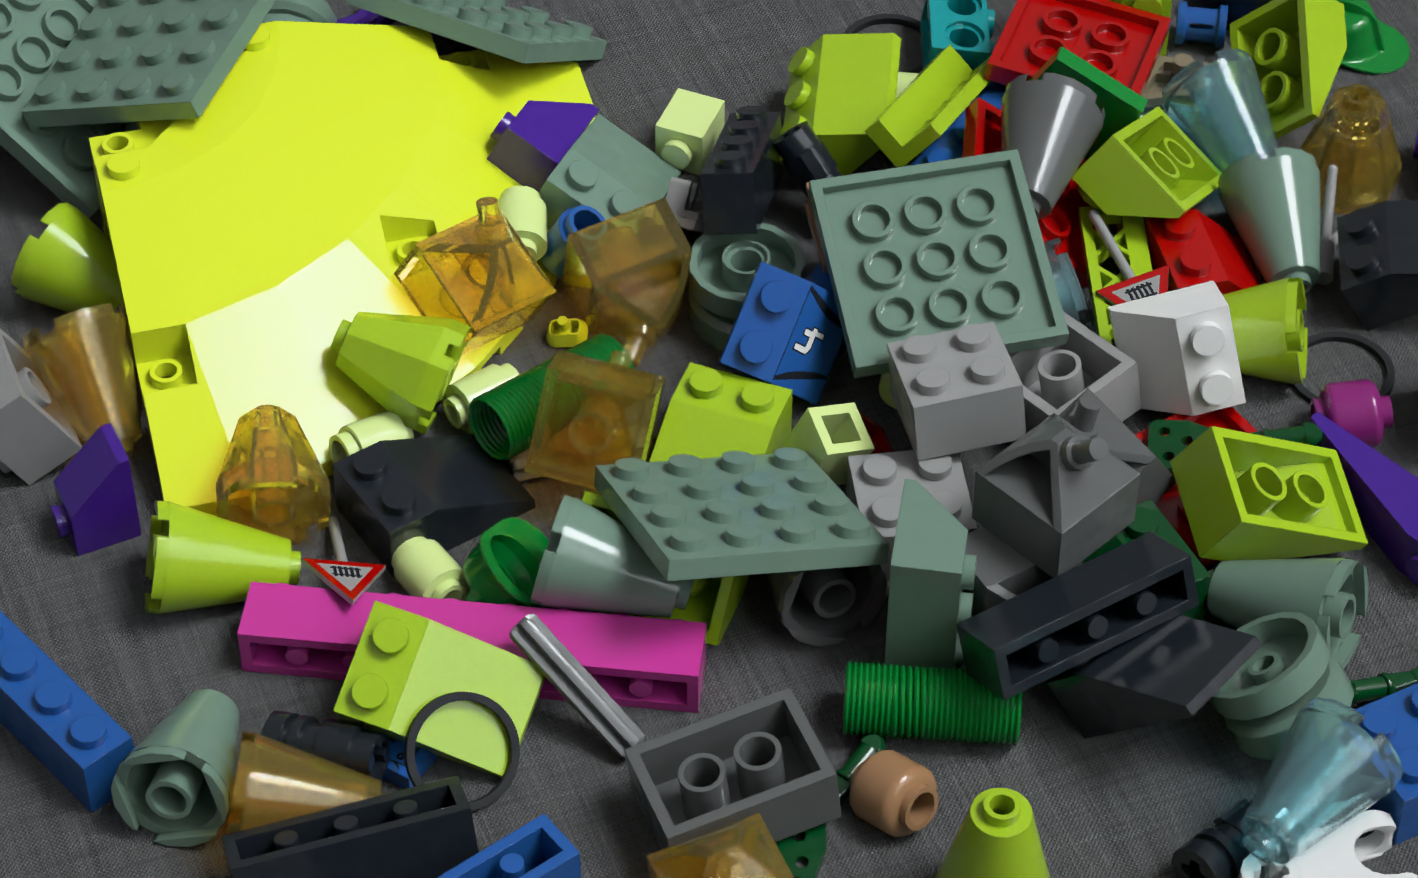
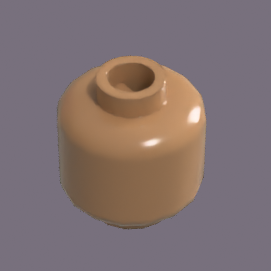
M880 750L861 762L852 773L849 790L850 806L858 818L892 837H906L915 831L923 829L933 819L939 804L937 784L932 772L921 764L894 750Z

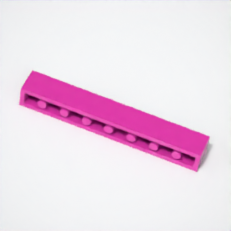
M251 582L237 632L242 671L345 680L375 601L431 619L527 660L529 658L510 639L509 632L522 618L533 613L539 617L619 706L698 713L706 665V623L636 617L626 614L581 612L570 609L525 607L508 603L470 602L453 598L437 599L404 596L397 593L364 592L351 605L333 589L294 586L286 583ZM545 677L538 698L567 701Z

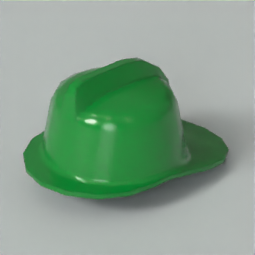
M1337 0L1344 4L1347 49L1340 65L1373 75L1390 74L1402 69L1409 60L1410 47L1405 37L1395 28L1380 22L1366 0Z
M515 517L503 519L482 533L479 543L470 552L463 564L464 577L471 590L464 601L492 604L508 603L516 606L537 607L538 604L531 602V595L544 551L549 543L546 536L526 520Z

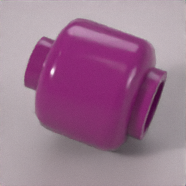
M1369 379L1325 384L1320 390L1319 397L1311 399V416L1318 411L1373 449L1381 443L1384 429L1393 427L1391 399L1389 395L1380 396L1378 388Z

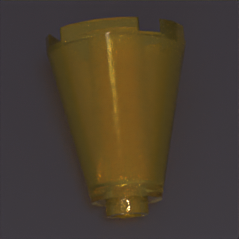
M112 303L81 309L53 319L55 327L52 328L50 333L41 336L37 326L23 335L21 342L25 353L82 443L85 445L100 426L112 423L126 454L134 452L133 442L142 437L132 341L125 305L120 303L115 310Z
M243 730L238 752L239 761L232 788L226 835L387 793H381V780L260 733Z

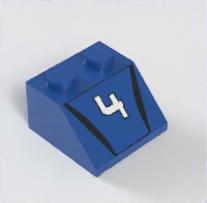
M761 261L755 269L716 365L747 378L792 389L793 397L816 406L844 339L834 294L811 281Z

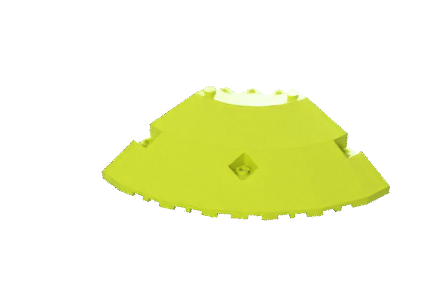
M272 21L260 24L200 118L137 122L138 130L115 132L109 135L89 138L104 233L110 238L163 501H170L214 516H222L249 511L290 493V484L315 473L320 480L333 475V462L329 453L330 437L338 434L339 429L344 425L387 411L336 366L339 352L331 349V344L341 321L345 319L352 322L359 311L451 318L470 326L471 330L465 339L466 345L450 384L481 370L494 353L501 355L523 330V320L535 306L542 308L547 302L556 284V275L550 272L540 259L529 265L517 266L502 260L495 252V204L504 190L522 185L487 160V157L497 144V141L491 138L490 135L507 112L516 117L528 100L588 103L593 105L577 62L563 61L523 64L482 49L438 56L431 32L414 26Z

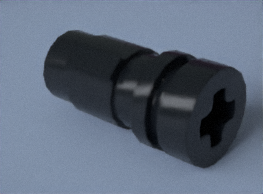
M808 121L794 126L773 142L774 147L783 159L784 166L799 189L804 191L807 198L806 183L809 181L842 176L837 168L836 161L821 138L817 137Z
M275 710L267 718L261 732L259 744L260 758L266 768L282 771L290 770L298 774H307L310 770H315L319 774L378 781L382 778L390 755L388 738L383 734L366 732L363 729L362 723L329 718L321 724L315 716L299 715L298 713Z
M1259 793L1249 802L1246 798L1237 801L1213 820L1215 823L1214 829H1203L1173 853V871L1177 878H1240L1243 860L1250 853L1257 850L1271 849L1277 844L1279 832L1288 823L1292 822L1287 808L1277 797L1269 793Z

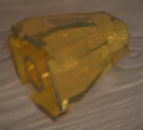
M1352 84L1337 88L1299 149L1314 156L1320 170L1321 207H1323L1327 169L1332 164L1337 166L1338 174L1334 211L1346 215L1361 209L1362 204L1371 202L1377 204L1389 201L1400 181L1403 165L1387 104L1379 92L1363 84Z
M265 404L257 406L239 417L216 482L215 516L291 540V545H296L307 538L306 529L317 523V532L329 526L331 503L329 479L296 416L279 406Z

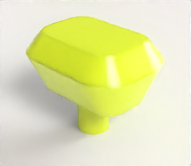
M560 316L558 319L552 320L547 328V343L554 348L574 347L587 340L588 326L581 319H567L566 316Z

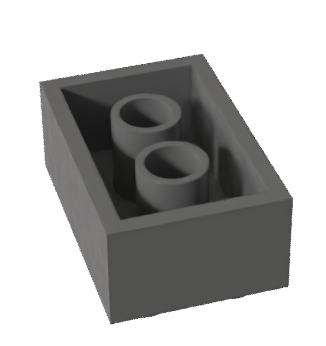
M790 687L624 749L632 793L673 878H684L842 817L837 774Z

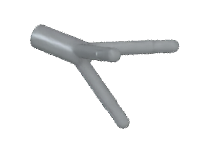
M1334 164L1330 165L1327 169L1320 230V278L1317 282L1320 285L1330 284L1334 279L1335 247L1338 245V230L1331 234L1338 168Z

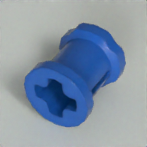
M1179 1L1174 44L1182 45L1185 40L1214 43L1215 48L1223 49L1228 5H1220L1218 9L1189 7L1187 1ZM1191 23H1194V24H1205V25H1212V26L1191 25Z

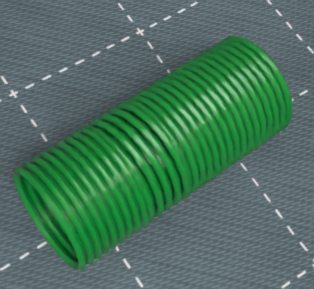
M603 333L597 334L473 398L469 405L471 429L476 440L491 457L500 461L509 460L575 425L577 422H581V420L630 396L635 389L636 380L633 363L624 347L616 339Z
M849 660L846 663L842 733L844 736L855 734L856 737L859 734L862 737L869 734H878L885 738L890 736L891 739H895L899 731V737L903 739L906 731V738L909 740L912 737L913 731V738L915 740L919 738L920 732L922 741L924 739L927 741L929 739L932 741L935 739L940 741L942 739L944 742L947 740L952 742L954 740L957 743L960 740L962 743L964 741L967 743L970 741L973 743L978 742L979 744L982 742L987 744L989 742L992 745L995 742L997 745L1001 743L1004 746L1007 743L1010 746L1013 743L1016 746L1020 735L1022 692L1004 701L967 675L966 668L963 670L961 667L957 670L955 667L951 669L948 666L945 669L943 666L941 668L938 666L933 668L930 665L926 669L922 665L919 669L917 665L912 668L910 664L905 668L903 664L898 666L897 664L892 665L889 663L886 665L883 663L881 665L878 662L875 665L873 662L871 664L868 662L863 664L856 661L851 663Z

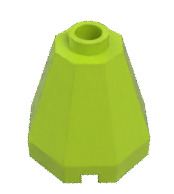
M359 311L352 322L345 319L341 321L331 344V349L339 352L336 366L388 412L397 414L406 427L426 434L437 412L433 411L437 400L443 401L446 395V388L452 381L466 345L465 339L468 337L471 327L451 318Z

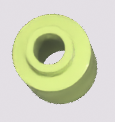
M513 186L504 190L494 207L495 252L502 260L513 265H529L541 259L547 251L546 204L541 199L540 194L528 186Z
M509 363L501 366L491 364L448 385L443 408L449 422L457 429L462 428L465 432L474 434L469 421V405L472 399L520 375L519 372Z
M384 411L342 426L338 434L332 435L329 439L330 457L334 463L379 441L414 438V433L411 428L404 425L397 414Z
M414 537L401 544L392 556L395 579L410 596L437 599L453 598L464 601L470 588L464 577L463 569L437 541L426 539L425 537Z

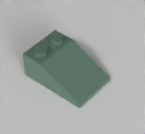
M598 114L571 146L538 192L547 208V229L549 230L567 209L581 205L596 209L606 221L607 233L605 245L592 261L611 273L647 222L644 216L646 208L648 209L649 201L660 203L668 192L671 178H678L681 171Z

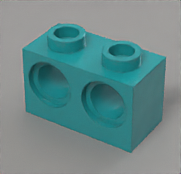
M924 0L920 17L922 70L948 45L955 49L972 70L991 56L997 44L995 41H990L994 31L995 11L987 9V0Z

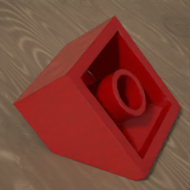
M1197 209L1189 210L1180 218L1146 217L1145 232L1152 270L1169 265L1168 292L1213 280L1222 295L1261 285L1240 238Z

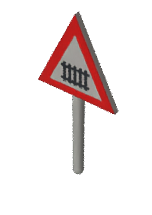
M1095 209L1090 210L1088 216L1125 278L1122 282L1097 290L1096 295L1112 305H1117L1168 292L1169 265L1135 276L1098 211Z
M331 516L327 522L336 561L302 558L301 563L353 605L385 571L386 565L348 562L338 518Z

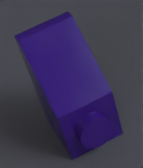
M528 100L516 117L507 112L490 135L491 138L497 141V144L487 157V160L522 186L531 187L539 192L571 146L589 126L599 109L588 103Z
M108 423L96 430L54 480L58 504L49 507L51 518L59 538L69 536L78 556L142 535L130 462L112 423Z

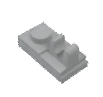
M672 177L665 203L649 201L644 219L704 234L702 201L696 200L699 184Z

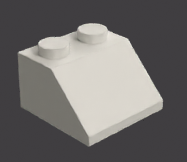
M1214 280L1108 307L1116 348L1137 362L1142 402L1141 409L1195 416L1246 403L1229 305Z

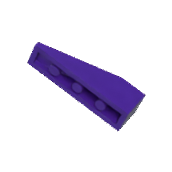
M1317 411L1310 417V423L1320 427L1323 432L1322 440L1317 446L1337 450L1362 526L1395 567L1418 586V478Z

